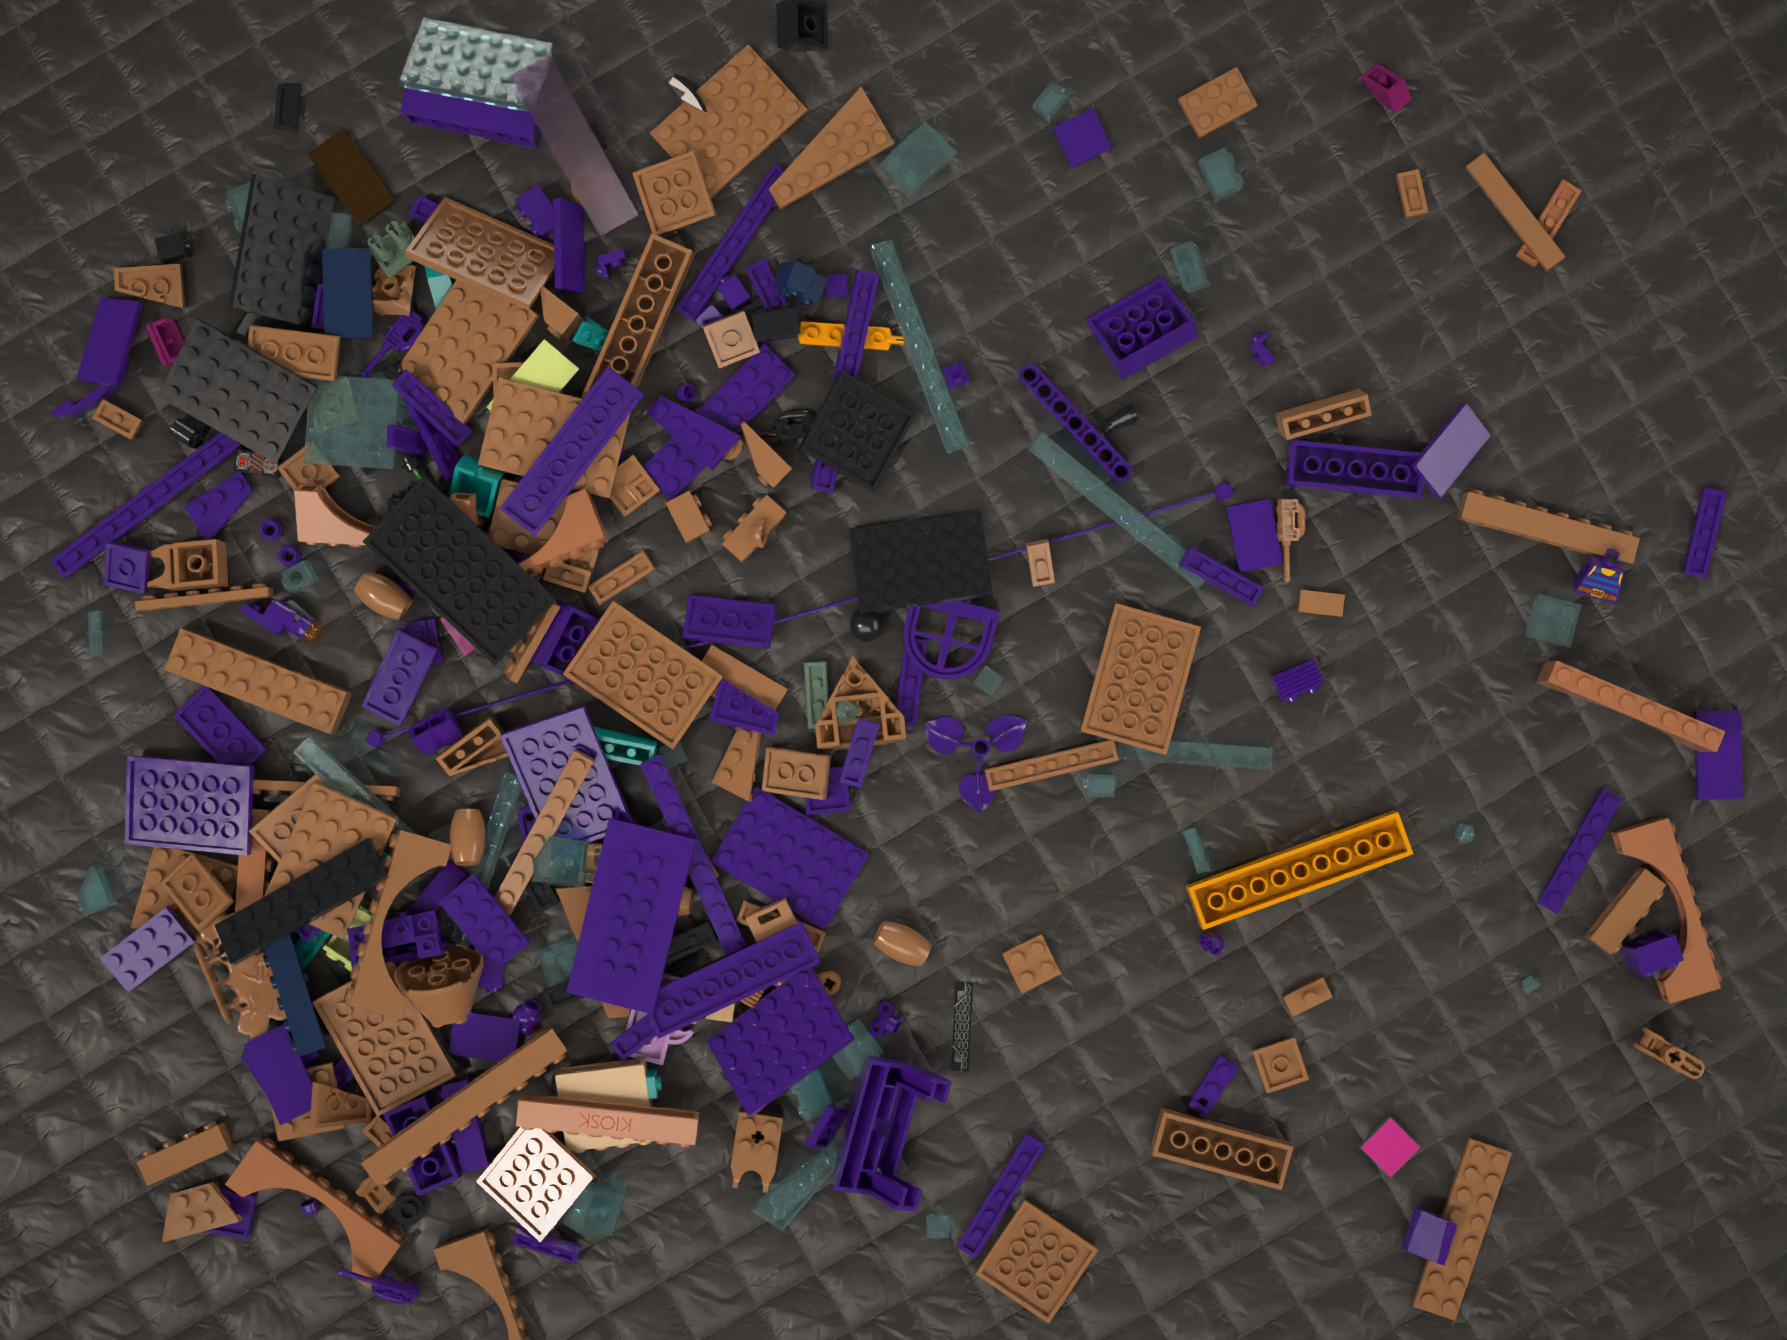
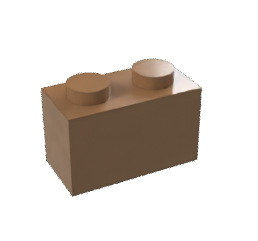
M688 491L666 502L687 544L711 532L709 526L712 523L707 514L702 515L699 509L702 504L697 494L692 495Z

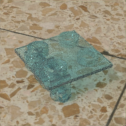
M859 1019L848 1026L855 1039L832 1056L850 1081L859 1075L868 1055L882 1057L885 1054Z

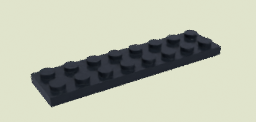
M366 838L214 926L230 965L235 966L389 877L372 839Z

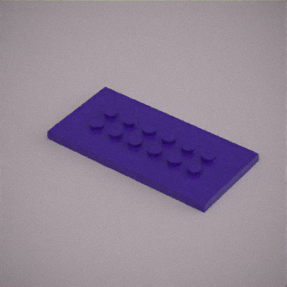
M609 818L566 993L654 1014L697 839Z

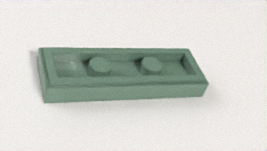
M826 661L804 663L808 729L815 728L829 701Z

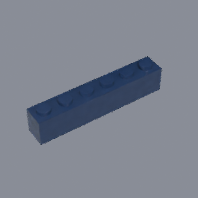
M291 934L265 948L266 954L263 955L266 968L271 967L273 976H270V981L273 989H278L280 995L276 999L280 1011L284 1010L287 1017L283 1019L286 1031H291L294 1039L290 1041L293 1053H298L300 1057L324 1049L327 1046Z

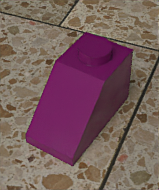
M1376 64L1361 77L1364 84L1378 101L1394 113L1412 99L1405 80L1379 64Z

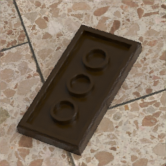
M343 128L307 154L360 227L396 202Z

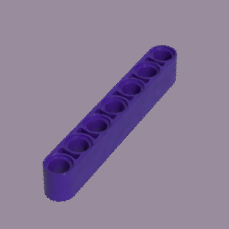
M1031 364L1025 365L1019 373L1020 383L1113 481L1117 483L1126 481L1132 472L1130 465L1036 366ZM1030 370L1034 372L1035 379L1027 381L1024 379L1023 373ZM1043 386L1049 388L1050 396H1040L1039 388ZM1058 402L1063 403L1066 408L1065 412L1057 413L1054 410V404ZM1073 418L1078 419L1081 423L1080 428L1072 429L1069 426V420ZM1088 434L1096 438V443L1092 446L1087 445L1084 441V437ZM1103 450L1108 451L1111 454V460L1107 462L1100 459V452ZM1118 466L1125 468L1126 476L1123 478L1116 476L1115 468Z

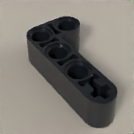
M187 413L184 419L178 418L175 420L169 430V436L188 447L197 449L204 441L211 426Z

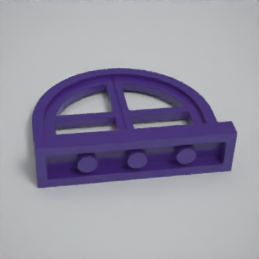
M963 601L923 605L922 607L950 613L944 637L916 631L921 606L909 607L904 628V643L909 657L920 670L940 679H957L972 673L985 661L992 645L1000 611ZM957 615L985 622L980 646L951 640ZM915 635L942 642L937 665L930 663L922 656L916 645ZM950 644L977 651L965 664L953 668H944Z

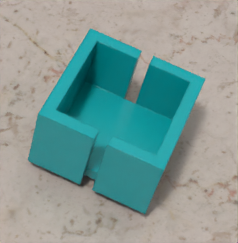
M463 455L455 466L448 498L454 492L474 493L476 498H478L476 500L477 514L490 518L495 510L505 471L478 465V459Z

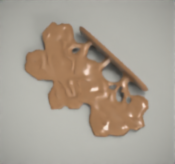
M222 913L203 932H200L201 939L213 945L211 956L208 957L200 943H195V952L225 1021L231 1025L233 1022L231 1009L239 1011L238 1032L250 1035L251 1039H255L267 1033L270 1018L280 1021L287 1017L284 1010L280 1011L276 998L280 997L278 989H273L270 976H273L271 967L266 968L263 955L266 953L254 954L235 966L230 965L229 960L223 961L221 959L224 956L227 957L225 952L217 956L220 953L217 949L222 943L214 925L235 914L224 915ZM218 938L219 942L215 945L214 940ZM217 961L224 963L229 970L228 977L221 981L218 980L212 967ZM224 985L229 986L236 993V997L231 1003H228L222 990ZM246 1003L247 1006L241 1008L239 1004Z

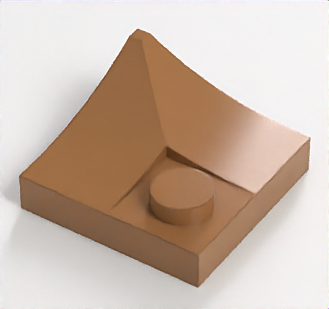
M632 455L617 467L609 498L622 515L626 517L660 490L634 455Z

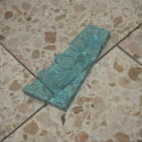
M821 1150L750 1206L751 1211L783 1231L834 1172L836 1159L824 1150Z

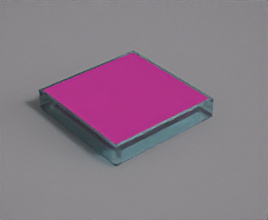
M1390 1115L1358 1145L1390 1179L1422 1148Z

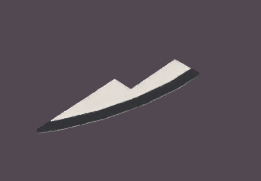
M675 74L669 84L685 92L681 99L707 113L706 106L694 88L683 78Z

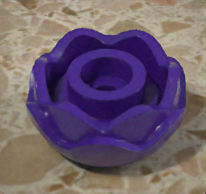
M1208 931L1199 936L1198 944H1201V948L1204 951H1210L1214 956L1223 953L1225 944L1219 934Z

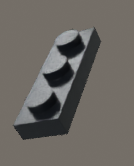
M520 849L506 856L511 866ZM538 865L526 887V891L538 911L542 913L559 903L560 900Z

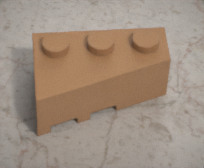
M491 715L439 753L436 760L446 773L452 776L508 757L500 737L504 730Z

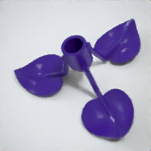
M1015 716L995 718L986 729L991 740L987 741L980 738L973 743L959 741L963 735V729L961 724L954 718L942 717L925 723L926 738L937 752L952 754L958 744L960 746H969L971 754L978 758L976 775L970 774L965 776L959 786L961 798L976 812L985 810L992 802L996 790L989 791L986 775H980L983 757L988 754L990 745L993 743L1001 752L1016 750L1023 740L1027 722Z

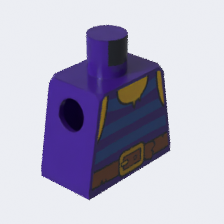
M1609 548L1604 557L1595 554L1591 555L1573 581L1575 593L1616 604L1624 576L1623 565L1617 561L1620 553Z

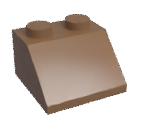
M542 287L540 292L544 322L548 325L547 330L557 339L561 340L564 338L569 341L584 320L576 311L545 287Z

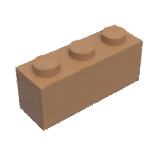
M768 495L764 498L760 496L752 505L754 509L749 514L745 512L737 521L740 525L734 531L730 529L722 538L725 540L722 545L742 563L757 548L750 540L749 531L751 525L756 520L763 519L769 535L787 515Z

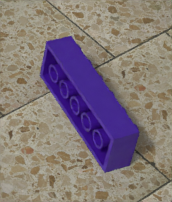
M413 85V87L405 86L400 111L411 124L538 149L544 125L539 114L531 107L523 106L522 109L513 108L514 105L510 103L500 102V105L493 104L491 100L486 98L473 100L470 99V96L460 93L452 96L448 95L447 91L435 89L434 92L427 91L425 87L420 85Z
M1292 440L1288 443L1284 487L1417 500L1422 498L1423 481L1411 465L1421 453Z

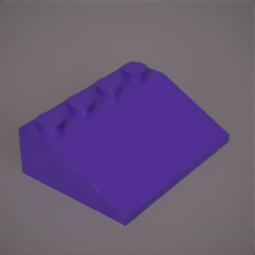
M1163 277L1086 319L1108 361L1121 380L1198 337L1195 321Z

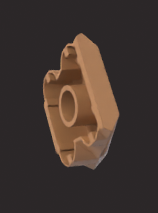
M379 265V269L374 275L376 286L372 288L374 312L382 316H409L415 266L406 265L389 278Z

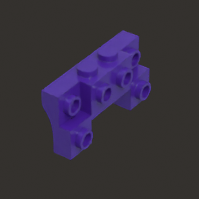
M437 910L415 915H408V911L395 914V918L389 920L385 916L382 928V949L416 942L419 959L443 955ZM365 925L347 928L352 968L354 965H357L359 960L357 950L360 943L364 942L366 934H363Z

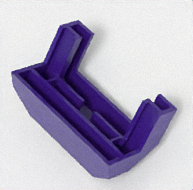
M868 1055L859 1073L836 1156L832 1182L834 1191L869 1194L895 1210L916 1212L922 1190L896 1176L900 1165L901 1155L918 1097L929 1101L935 1098L946 1103L952 1081L923 1067L891 1058Z

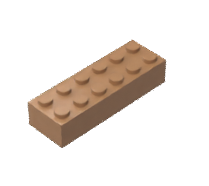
M1165 1108L1160 1109L1150 1146V1152L1153 1156L1279 1190L1283 1188L1293 1146L1288 1141Z

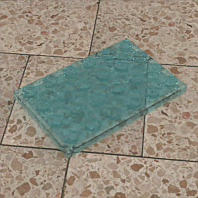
M423 18L400 76L399 85L404 88L532 113L553 52V43Z

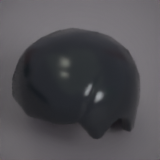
M860 608L852 613L849 621L852 634L856 639L863 642L874 641L880 637L884 628L878 611L860 614Z

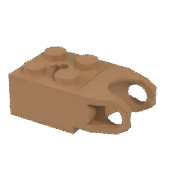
M214 539L163 545L150 552V558L162 559L165 564L163 575L147 582L150 588L186 591L228 587L225 542Z
M743 1107L740 1108L731 1162L734 1178L732 1188H738L739 1181L744 1172L753 1170L761 1175L763 1192L768 1193L769 1183L776 1171L784 1113L760 1110L754 1116H748ZM756 1131H761V1135H764V1137L757 1139L753 1134H756Z

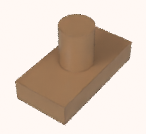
M1321 976L1282 997L1291 1015L1294 1017L1332 998V995Z

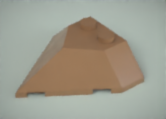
M853 656L832 693L825 710L815 725L818 749L849 748L858 717L880 724L873 746L906 739L904 716Z

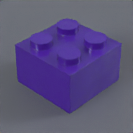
M1661 930L1624 943L1620 948L1628 970L1642 976L1644 975V977L1657 974L1656 970L1662 968L1666 970L1675 968L1679 962L1684 961L1676 936Z

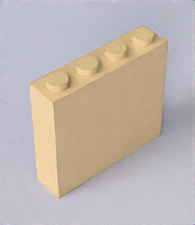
M646 1057L558 1068L555 1074L558 1097L653 1107L652 1099H648L646 1074L648 1070ZM564 1132L565 1145L573 1153H582L586 1149L594 1148L595 1150H604L610 1146L624 1148L634 1143L647 1145L652 1142L650 1140L636 1142L631 1138L616 1140L612 1139L611 1136L591 1137L583 1133L570 1135Z

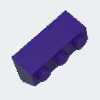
M557 599L556 603L560 606V609L533 654L531 661L566 677L563 673L600 619Z

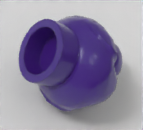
M531 999L525 1000L523 1004L516 1006L513 1011V1019L521 1023L520 1031L525 1036L537 1032L538 1027L536 1025L541 1021V1007L539 1003Z

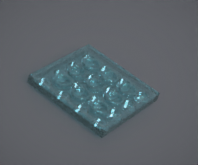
M337 376L336 381L310 378L309 381L317 385L318 388L307 410L304 463L395 470L396 449L387 447V425H398L400 394L390 386L395 380Z

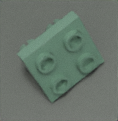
M397 221L390 222L394 229L388 224L386 226L387 235L381 238L378 234H375L373 237L376 242L371 237L367 242L374 257L389 278L413 261L405 257L406 249L415 238V235L405 221L400 225Z

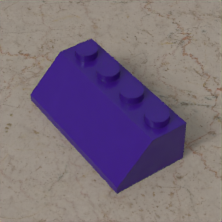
M430 1092L383 1113L392 1136H394L436 1106ZM450 1139L442 1145L438 1142L432 1146L433 1151L424 1158L418 1156L414 1159V1164L407 1169L418 1196L455 1181L464 1174L461 1167L457 1166L456 1153Z

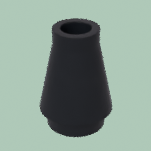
M1130 404L1128 406L1124 405L1105 422L1110 431L1113 432L1117 429L1134 425L1140 419L1133 405Z

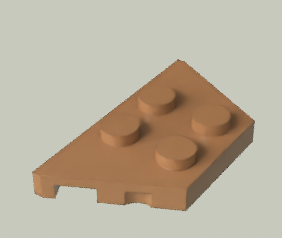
M214 1182L170 1194L162 1241L167 1242L242 1221V1217L240 1214H235L229 1206L231 1203L221 1194L220 1189Z

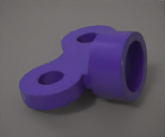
M882 1001L878 1005L879 1017L869 1025V1033L873 1037H881L885 1031L892 1035L898 1032L902 1020L892 1015L895 1010L892 1002ZM885 1006H888V1012L884 1011ZM876 1026L879 1027V1032H875Z

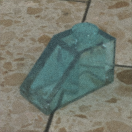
M102 863L90 866L77 895L79 898L78 906L81 912L85 913V916L117 905Z

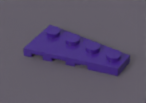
M660 396L646 412L712 471L742 438L740 435L663 396Z

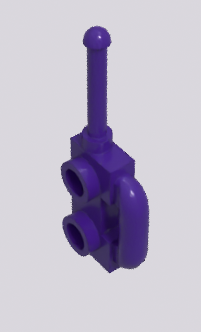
M411 309L409 316L401 315L396 323L390 326L388 333L386 332L383 335L384 338L382 340L385 341L383 347L366 369L362 371V377H368V374L387 350L390 351L391 348H394L397 352H400V350L409 351L425 327L423 324L424 319ZM414 328L416 331L407 342L404 341V338Z
M344 1268L338 1270L339 1275L370 1283L373 1286L372 1292L378 1298L398 1304L406 1302L410 1304L418 1296L419 1287L414 1286V1283L411 1281L400 1282L394 1280V1277L388 1274H384L379 1278H370L345 1270Z

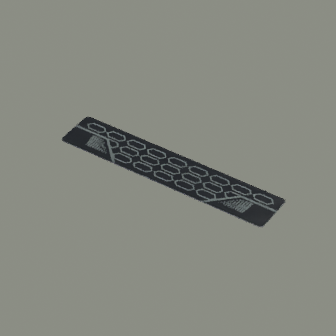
M955 982L952 1071H969L972 982Z

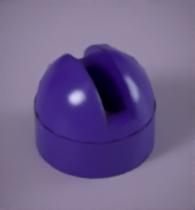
M682 384L676 390L677 398L683 402H689L695 398L696 391L692 384Z
M314 1197L300 1205L302 1212L309 1217H312V1212L315 1211L318 1214L320 1210L319 1202Z

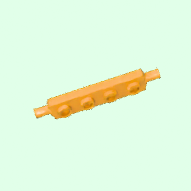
M802 321L799 326L801 337H798L800 344L840 347L844 325ZM868 326L864 349L888 351L891 344L904 345V341H897L896 339L904 340L905 336L892 335L890 328Z

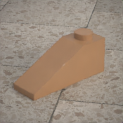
M742 421L740 427L755 471L759 474L757 479L765 487L770 485L774 488L792 468Z

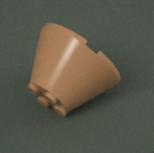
M448 943V949L443 951V955L401 962L394 972V981L398 989L432 1023L433 1027L437 1028L452 1023L462 1024L467 1021V1016L472 1010L484 959L483 955L476 948L475 950L470 949L468 944Z

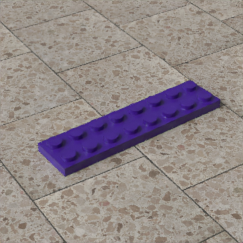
M764 344L759 349L760 353L753 355L696 414L738 434L742 431L740 423L744 421L748 425L796 375ZM674 437L643 466L656 486L671 500L676 498L707 467Z
M608 366L499 509L536 536L637 405L644 393Z
M800 922L660 988L654 1014L647 1013L660 1039L821 963V960L803 922Z

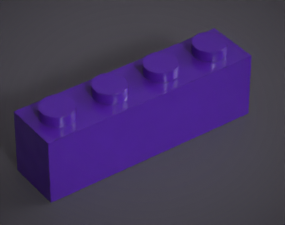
M471 1077L444 1083L441 1086L442 1090L439 1091L441 1102L472 1081ZM476 1115L471 1119V1124L462 1131L456 1129L451 1133V1143L453 1146H456L458 1153L455 1156L456 1163L459 1168L461 1167L462 1173L485 1168L492 1163L481 1117L479 1118Z

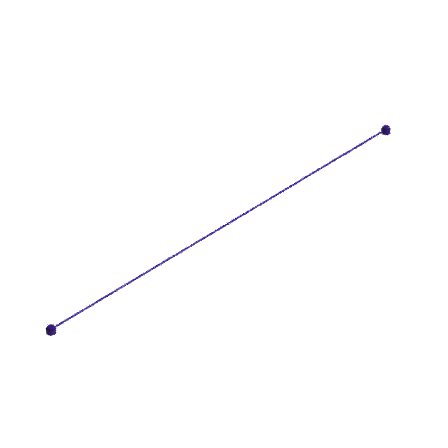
M1222 482L1215 487L1213 493L1055 538L1048 542L1049 544L1211 496H1216L1219 500H1227L1232 496L1233 488L1229 483ZM1025 547L1001 555L988 558V561L1023 552L1027 549ZM858 596L775 620L774 624L858 600ZM702 641L682 648L687 650L711 642ZM572 680L565 681L562 683L551 685L545 688L527 692L521 695L503 699L497 702L479 706L452 715L454 717H457L460 715L478 711L484 708L502 704L508 701L526 697L532 694H536L539 692H543L574 682ZM410 727L387 734L381 730H372L367 734V742L372 747H380L385 743L386 737L409 731Z

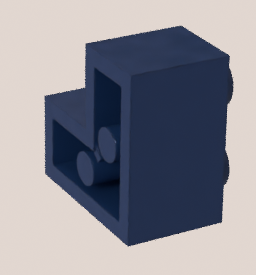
M781 262L773 288L779 290L778 294L784 297L798 298L797 302L810 306V304L819 303L828 278L814 273V268L800 262Z

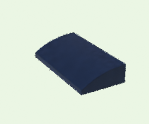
M323 249L325 335L339 336L340 340L374 338L371 249Z

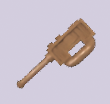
M1298 499L1277 500L1278 506L1276 508L1278 514L1277 537L1278 541H1282V546H1284L1283 579L1285 582H1290L1289 545H1291V541H1299V538L1305 533V508L1302 504L1298 503ZM1295 513H1297V528H1295Z

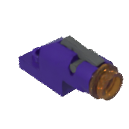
M273 600L264 613V608L254 602L252 604L244 603L239 610L276 635H283L286 630V632L294 634L304 641L313 642L321 631V627L314 621V618L294 600L288 602Z

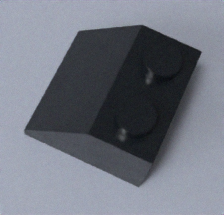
M785 0L776 3L777 48L790 51L828 50L826 5L806 0Z

